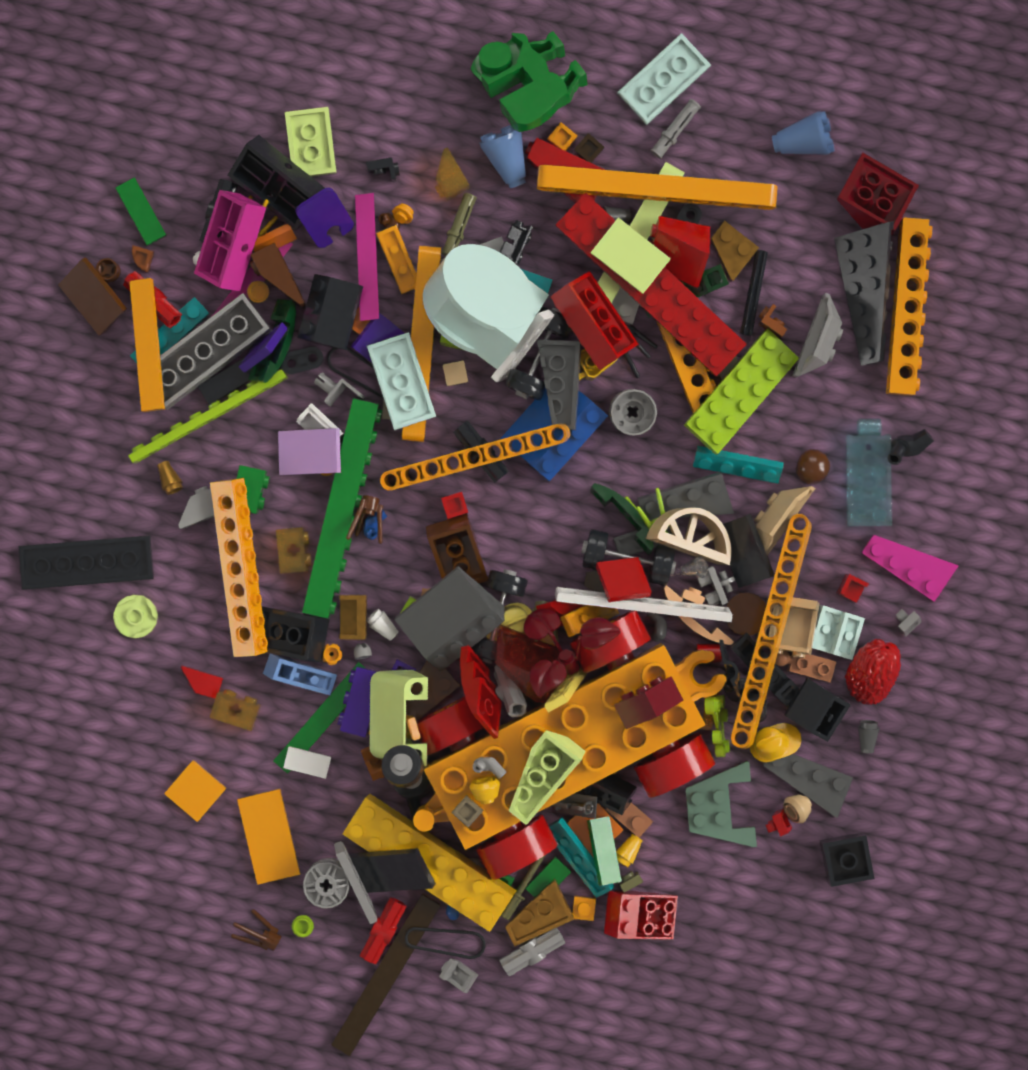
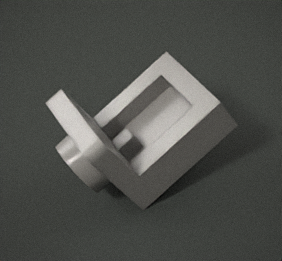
M450 959L442 966V972L439 976L442 980H447L463 993H468L478 974L461 961Z

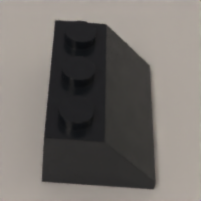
M314 274L297 338L314 344L346 350L363 286L329 276Z

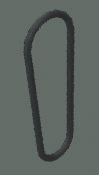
M347 347V351L374 369L373 364ZM332 348L329 351L327 363L332 371L383 398L381 393L335 369L330 362V357L338 348Z
M412 927L407 930L404 936V941L410 948L466 959L480 957L486 947L483 936L475 931ZM413 930L473 934L481 939L482 949L478 954L468 956L415 946L409 943L408 934Z

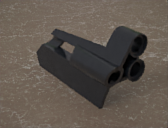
M720 640L721 656L727 672L723 688L728 699L734 702L738 701L740 704L747 678H740L738 667L730 661L724 641ZM750 692L749 699L753 702L759 698V694ZM767 695L759 723L763 722L768 715ZM747 711V716L753 720V714L751 711Z

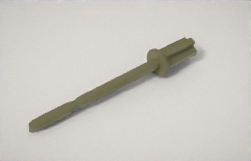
M545 856L532 864L514 896L501 914L503 918L509 921L521 900H525L521 894Z

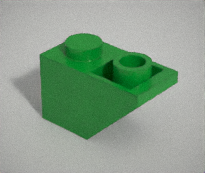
M239 465L237 479L244 478L247 488L248 507L251 513L258 514L259 510L264 508L265 498L262 497L263 490L268 488L270 476H267L268 471Z

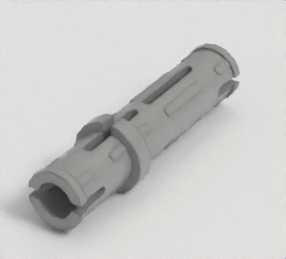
M689 99L668 129L662 131L661 138L650 150L654 156L662 159V156L672 144L675 145L677 142L676 138L701 108L695 100Z

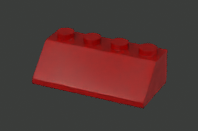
M590 271L571 281L550 296L555 307L561 312L567 325L573 330L580 344L588 352L592 362L599 370L639 345Z

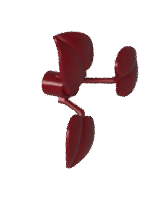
M537 609L531 612L524 623L526 636L532 640H541L549 634L559 651L558 661L554 660L551 663L549 660H541L532 667L530 683L536 695L542 698L547 692L562 684L566 675L575 674L579 670L578 660H580L581 644L584 649H597L616 638L621 633L620 629L604 618L597 617L586 621L580 628L582 636H579L577 639L576 652L574 654L571 650H562L552 633L561 625L560 618L556 612L550 609Z

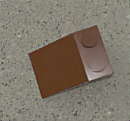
M273 243L251 254L253 260L250 261V264L257 276L261 275L275 288L305 309L306 302L276 244Z
M467 513L426 526L427 539L442 579L459 566L478 584L488 580Z

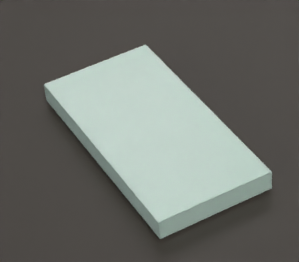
M681 33L622 87L617 94L648 125L710 68L711 64Z
M409 332L368 345V352L394 430L436 417Z

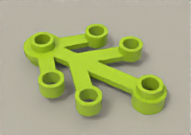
M724 695L705 698L706 715H713L716 730L712 731V742L716 757H725L726 753L730 751L729 740H725L724 722H728V710L721 709L725 708Z

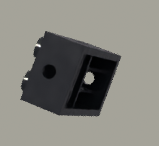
M260 135L246 143L227 175L262 204L265 200H268L269 202L266 207L295 230L303 225L296 215V208L316 193L325 189V187Z

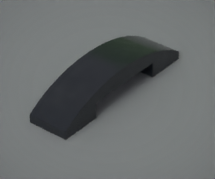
M745 633L730 648L750 668L756 642L748 633ZM761 650V657L764 659L768 658L769 656ZM775 664L768 689L788 708L798 693L799 688ZM760 668L755 672V675L763 679L765 670Z

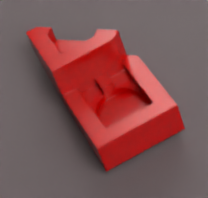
M181 665L180 669L184 673L190 688L195 693L217 699L223 681L222 677Z

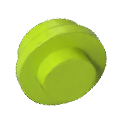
M299 915L292 922V931L298 937H307L313 931L314 923L309 916Z

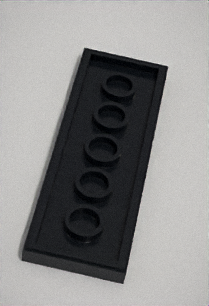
M150 535L18 546L22 590L154 579Z

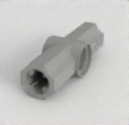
M498 663L494 667V676L498 687L495 689L496 694L504 702L507 713L512 718L521 717L526 713L527 707L522 694L525 687L516 677L513 666L510 663Z
M554 928L522 943L518 949L502 957L499 961L507 975L511 976L528 965L532 966L540 962L548 953L564 945L566 942L559 929Z

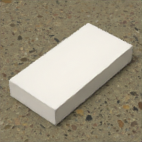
M289 746L283 768L326 779L331 756Z

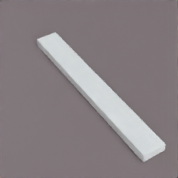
M563 587L555 589V598L558 602L726 622L732 621V613L728 607L646 597L608 602L604 592Z

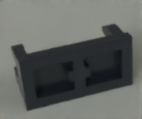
M611 774L586 787L584 795L596 796L598 804L623 815L631 804V797L636 792L637 787Z

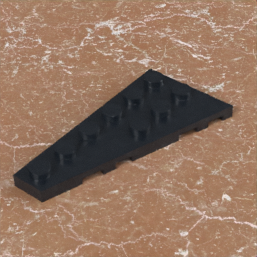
M894 221L834 238L861 366L884 361L886 342L884 325L888 311H886V300L889 299L891 272L889 255L893 241H891V229H894Z

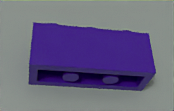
M360 666L356 667V671L351 670L348 681L352 683L350 692L346 691L343 704H346L345 713L340 712L337 725L341 726L340 731L361 737L367 736L370 725V681L373 674L378 671Z

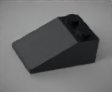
M262 606L268 653L304 661L322 662L330 619Z

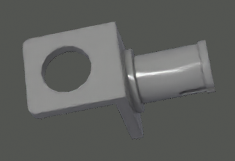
M322 372L318 376L325 382H321L318 378L314 381L315 385H318L328 393L324 402L330 407L346 387L362 399L365 398L364 395L344 379H341L336 384Z

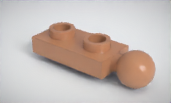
M784 651L783 655L777 654L775 664L777 666L789 664L787 671L831 683L836 661L806 654L805 658L790 656L787 651Z

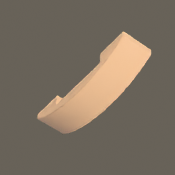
M667 585L662 588L666 600L682 602L683 598ZM678 616L690 629L709 640L720 643V640H723L724 644L732 645L734 642L717 627L709 633L692 617Z

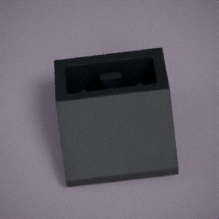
M806 678L784 715L812 734L828 742L851 704L823 686Z

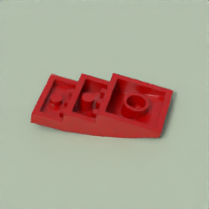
M469 645L461 647L460 671L466 701L474 717L496 739L499 733L502 701L495 694L496 686L489 678L490 670Z

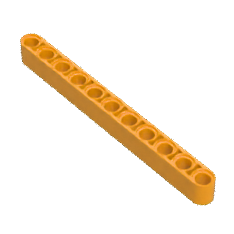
M552 165L538 166L537 189L541 191L573 194L587 193L588 195L763 210L776 209L778 187L774 184Z
M803 514L792 516L788 524L733 726L731 741L734 746L741 749L751 747L755 739L811 533V522ZM799 520L806 522L803 530L795 529V524ZM798 541L800 543L799 549L795 552L790 551V544ZM789 562L794 563L793 571L785 573V564ZM783 583L788 584V591L785 594H779L778 587ZM775 605H782V613L774 616L772 613L773 607ZM770 626H775L777 629V633L773 637H768L766 634ZM769 647L771 650L770 656L765 659L762 658L761 650ZM760 668L764 669V678L757 680L755 672ZM758 690L759 698L754 702L749 699L750 692ZM747 711L753 713V720L749 723H745L743 720V716ZM744 732L747 734L748 739L745 744L740 745L737 737L740 733Z

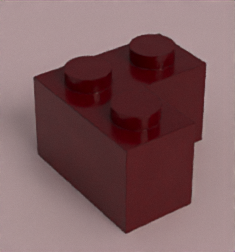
M659 676L649 682L651 686L646 684L636 689L635 694L633 691H629L620 696L621 701L614 704L626 729L654 719L684 701L672 676L665 679Z

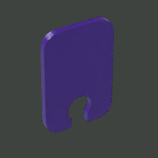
M332 188L321 190L296 208V215L319 248H325L333 243L330 235H327V231L331 227L339 226V231L343 236L354 227L353 220Z

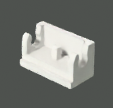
M312 403L296 421L305 430L338 428ZM340 430L341 439L344 436V433Z

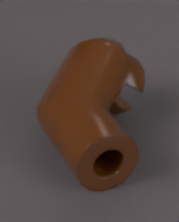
M381 213L379 215L378 221L386 229L397 225L398 230L400 229V224L394 219L392 214Z

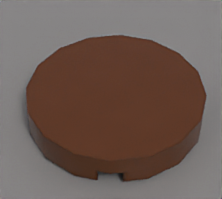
M749 592L733 596L728 601L729 603L726 604V607L732 613V621L726 622L728 627L734 633L742 636L745 633H748L749 636L758 633L766 609L765 602L758 595Z

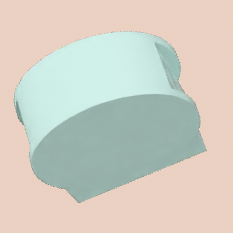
M466 244L451 250L427 281L423 290V304L431 323L443 337L455 346L477 354L494 368L498 369L519 344L549 294L528 280L523 271L505 255L486 246Z

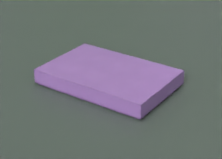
M339 428L278 431L279 475L341 473Z

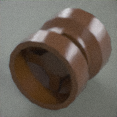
M103 258L96 265V270L106 282H114L121 275L120 266L112 259Z

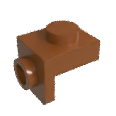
M370 746L362 749L361 754L372 781L384 778L385 776L382 772L383 759L373 756L370 752Z

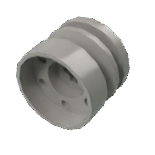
M636 389L623 390L616 394L610 402V421L616 429L624 434L632 436L641 435L650 430L656 421V404L652 397L644 391ZM629 406L637 408L635 411L637 415L635 417L632 415L627 416L629 413L627 408Z
M332 857L322 858L314 862L307 871L303 881V889L307 899L313 905L323 909L333 908L341 904L347 897L351 887L339 860ZM325 879H328L329 884H332L329 889H325V885L321 884L324 883Z

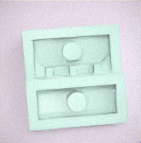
M819 605L812 648L853 660L865 618Z

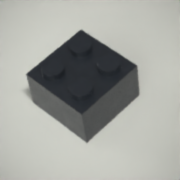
M863 832L820 840L827 883L831 887L875 879L867 836Z

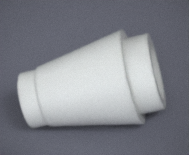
M379 609L375 610L366 620L371 629L389 641L399 632L384 611L381 612Z

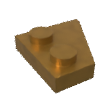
M726 221L722 223L711 238L722 264H724L730 280L733 282L759 247Z

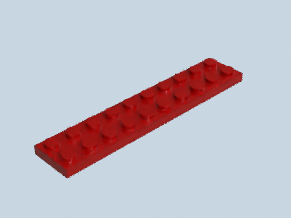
M585 193L555 226L715 377L718 376L747 344L666 267L662 269L644 294H642L593 256L591 251L616 220Z

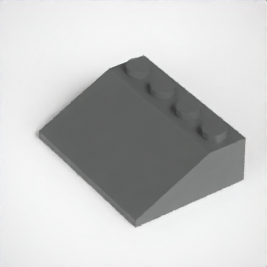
M457 566L396 616L395 621L423 657L442 672L460 657L461 647L467 645L473 647L505 621L504 606Z

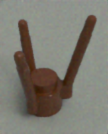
M368 495L363 496L346 536L347 540L351 538L356 525L355 536L358 537L365 517H373L377 513L378 543L382 544L383 505L379 504V498Z
M255 909L251 910L252 914L269 931L265 929L261 935L236 922L233 923L234 927L258 938L259 941L236 934H231V938L261 947L266 951L268 949L274 951L282 937L277 934L279 929L272 926Z

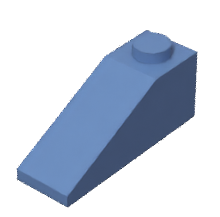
M272 653L269 654L263 672L264 675L272 680L326 695H331L337 674Z

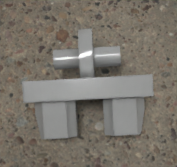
M714 566L705 568L706 571L696 576L700 587L712 583L714 591L704 595L708 605H724L729 603L722 586L725 587L727 593L733 591L730 583L735 581L734 576L728 578L724 570L719 572L722 581H719Z

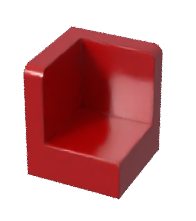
M845 574L836 593L857 603L864 588L868 587L869 583L851 574Z

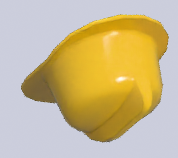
M787 723L765 727L756 733L750 751L754 758L760 762H772L795 753L801 745V734L796 727Z

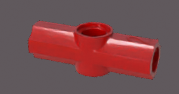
M134 271L124 279L123 286L130 291V281L144 278L141 274ZM154 286L156 316L167 327L171 328L181 320L182 313L167 300V296Z
M390 897L381 916L374 923L369 933L370 936L359 955L360 957L376 965L384 948L390 943L397 930V924L407 907L406 904Z

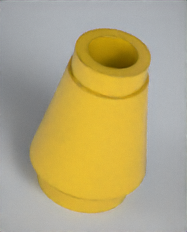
M631 834L616 850L618 863L626 868L634 863L642 843L639 837Z

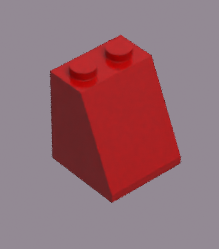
M659 216L657 223L652 224L650 231L652 239L649 242L670 258L665 267L676 278L698 288L710 254V226Z

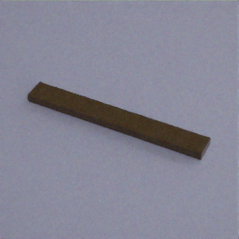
M421 894L331 1045L351 1056L414 951L413 948L406 945L404 941L405 933L412 927L428 928L441 906L439 903ZM411 931L408 934L409 943L417 946L425 931Z

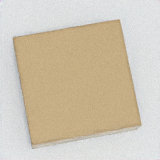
M464 360L443 364L447 387L468 382Z

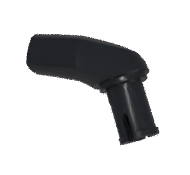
M926 429L913 435H900L890 443L891 452L887 459L889 463L898 465L902 461V457L919 455L934 442V439Z

